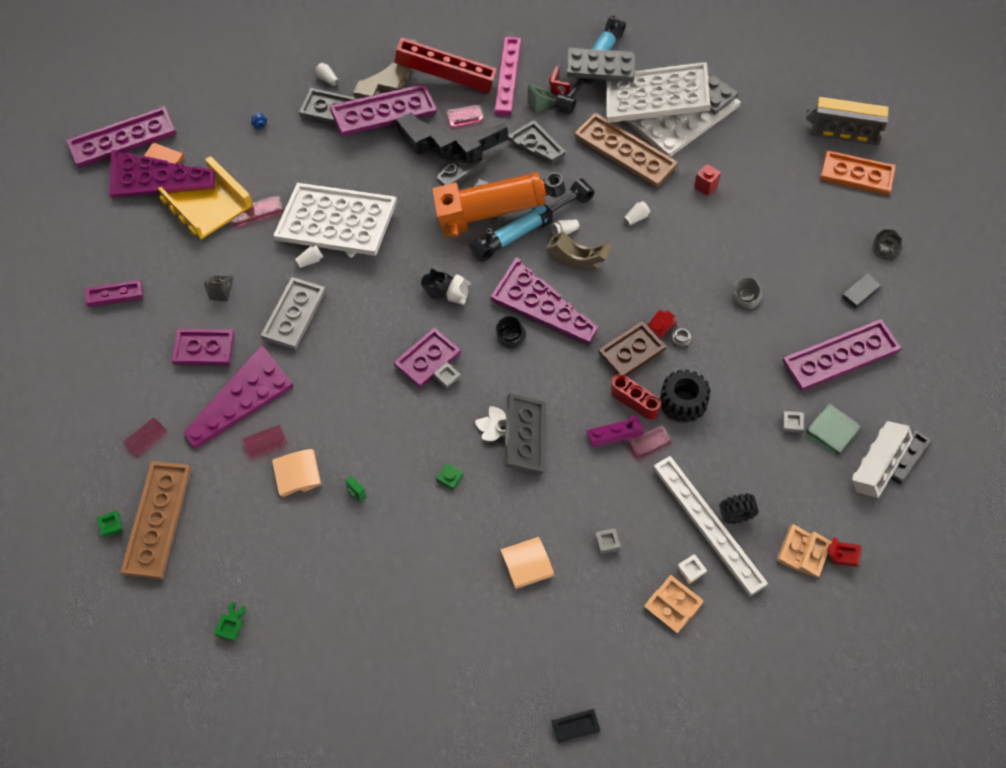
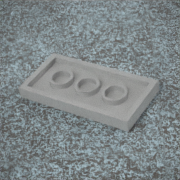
M291 277L260 335L261 339L296 350L326 292L325 287Z

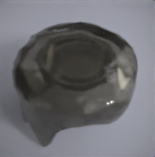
M881 230L876 235L872 245L874 254L885 260H894L901 253L902 237L895 230Z

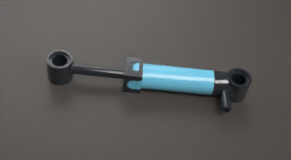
M615 15L610 16L604 31L592 49L611 50L616 40L622 37L626 22L616 19ZM576 78L577 81L568 94L559 93L554 108L567 114H572L577 99L573 97L583 82L591 84L594 79Z
M580 178L572 184V193L550 206L543 205L532 208L531 211L494 232L490 228L486 229V237L479 236L475 238L470 244V249L480 261H486L492 257L495 251L538 226L543 228L552 223L553 212L575 199H579L582 203L588 202L593 198L595 190L583 178Z

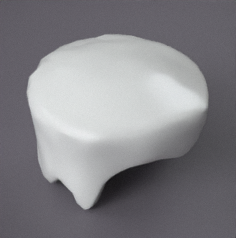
M456 275L448 287L447 300L464 305L468 295L467 287L471 283L462 276Z

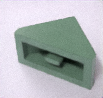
M533 84L528 85L527 102L535 113L554 106L556 99L550 91Z

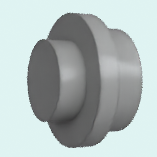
M680 328L673 333L672 340L677 346H687L691 341V334L688 330Z

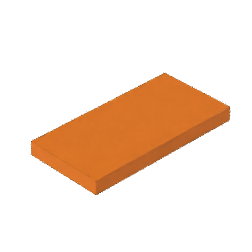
M827 150L820 180L889 196L896 166Z

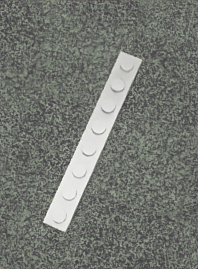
M671 456L654 465V471L747 594L751 597L768 585L767 581Z

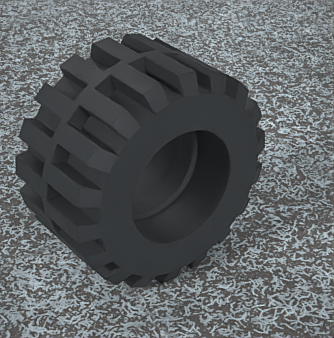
M680 369L677 370V373L672 372L669 377L665 378L660 394V406L664 408L663 412L665 414H669V418H676L678 422L684 420V423H687L690 419L695 421L697 417L703 416L711 395V389L708 387L709 383L707 380L704 381L703 375L698 376V372L693 371L692 373L689 372V369H685V372H682ZM688 392L694 399L683 400L675 393Z

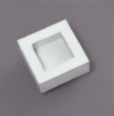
M695 554L677 566L689 584L707 572Z

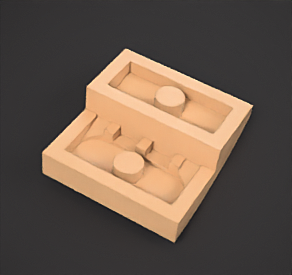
M313 449L294 452L272 460L280 496L285 497L299 490L306 492L322 485Z
M792 524L788 528L776 561L796 571L818 578L828 554V545L832 541L816 532L810 534Z
M539 537L500 549L515 589L554 576L552 566Z
M670 575L644 607L678 633L701 607L704 600Z

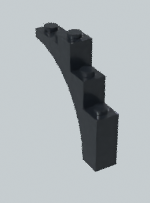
M412 113L396 119L399 133L417 155L433 148L443 160L458 153L467 164L483 158L482 152L509 140L508 127L504 123L479 131L456 132L430 126L419 120Z

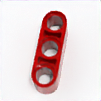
M623 374L613 377L610 391L613 397L646 419L652 420L658 416L661 402L657 396Z

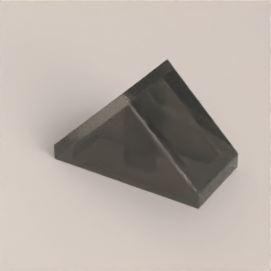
M214 275L206 280L204 286L209 299L228 301L233 276Z

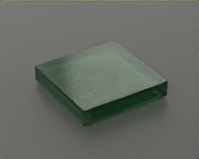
M828 404L807 429L806 433L839 455L860 430L861 425Z

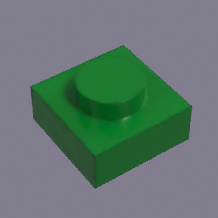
M446 463L436 477V481L454 490L464 476V472Z
M352 475L345 480L347 485L346 491L352 498L356 497L360 502L366 498L365 489Z
M118 511L97 517L103 538L123 532Z

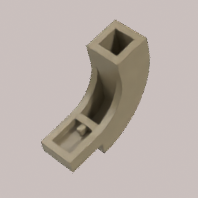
M562 232L551 237L545 250L566 265L581 270L598 269L601 262L608 258V253L612 246L608 242L593 247L583 246L574 242L567 234Z

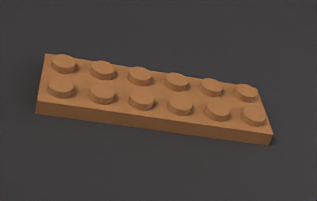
M596 113L574 133V138L656 188L660 186L678 165V162L615 124L608 123L605 118Z
M151 461L120 572L122 576L163 580L192 470L190 465Z

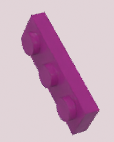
M141 280L86 288V304L88 307L144 299L143 283Z

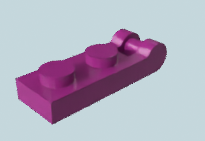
M631 416L627 421L586 430L592 448L642 436L645 430L640 424L638 417Z

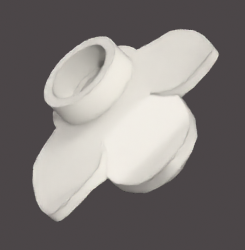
M490 406L489 417L475 421L477 428L484 432L482 440L492 442L506 435V430L500 429L501 427H506V415L503 410L497 407Z

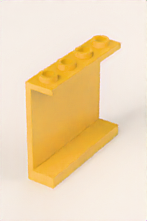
M211 156L205 159L208 169L215 172V189L168 194L162 187L158 188L161 194L159 196L161 202L164 205H168L173 215L177 214L180 222L183 225H187L193 236L196 234L200 240L253 207L250 194Z

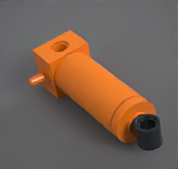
M534 172L459 190L457 183L432 189L437 218L444 236L457 237L461 233L469 232L468 223L546 205L544 197L547 195L554 198L562 196L565 192V185L560 173H550L543 180L540 179L539 172Z

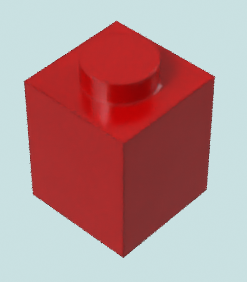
M706 164L696 174L694 188L709 196L718 186L721 172Z

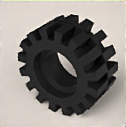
M749 493L745 495L739 494V496L733 495L732 498L728 497L726 498L727 500H723L719 504L723 521L727 524L749 521L748 519H753L759 513L755 496L753 494L749 495Z

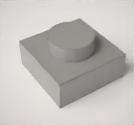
M447 362L433 374V377L447 389L460 378L461 374Z
M784 411L782 414L783 432L803 433V413Z
M615 528L595 532L600 554L620 550L621 546Z

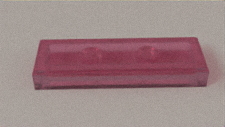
M279 195L253 202V206L231 219L233 227L284 212Z

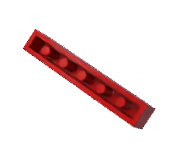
M401 38L394 60L396 64L488 94L490 93L497 68Z

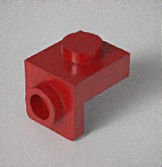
M659 309L647 326L655 335L662 339L673 324L676 326L678 322L674 320L676 316L668 310L664 312Z
M833 537L832 544L828 545L827 550L833 564L852 567L859 566L862 552L861 545L840 543L838 538Z

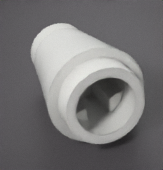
M321 63L316 67L315 74L319 79L332 87L338 84L339 79L328 64Z
M643 201L637 202L623 219L628 226H631L648 217L650 209Z
M576 219L557 220L551 226L552 233L556 235L564 232L568 235L579 229V223Z
M317 245L313 247L310 246L295 260L300 268L319 262L323 255Z

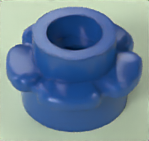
M262 113L254 114L251 117V125L257 129L264 128L267 124V118Z

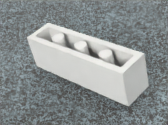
M887 421L884 427L880 429L879 435L875 442L871 444L867 456L862 459L861 466L853 474L852 483L857 493L879 498L913 440L909 426Z

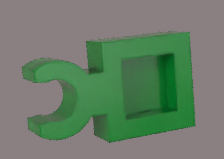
M231 602L229 605V615L222 614L214 635L235 642L243 626V621L239 618L245 615L246 607L242 605L241 609L236 612L234 611L236 604Z

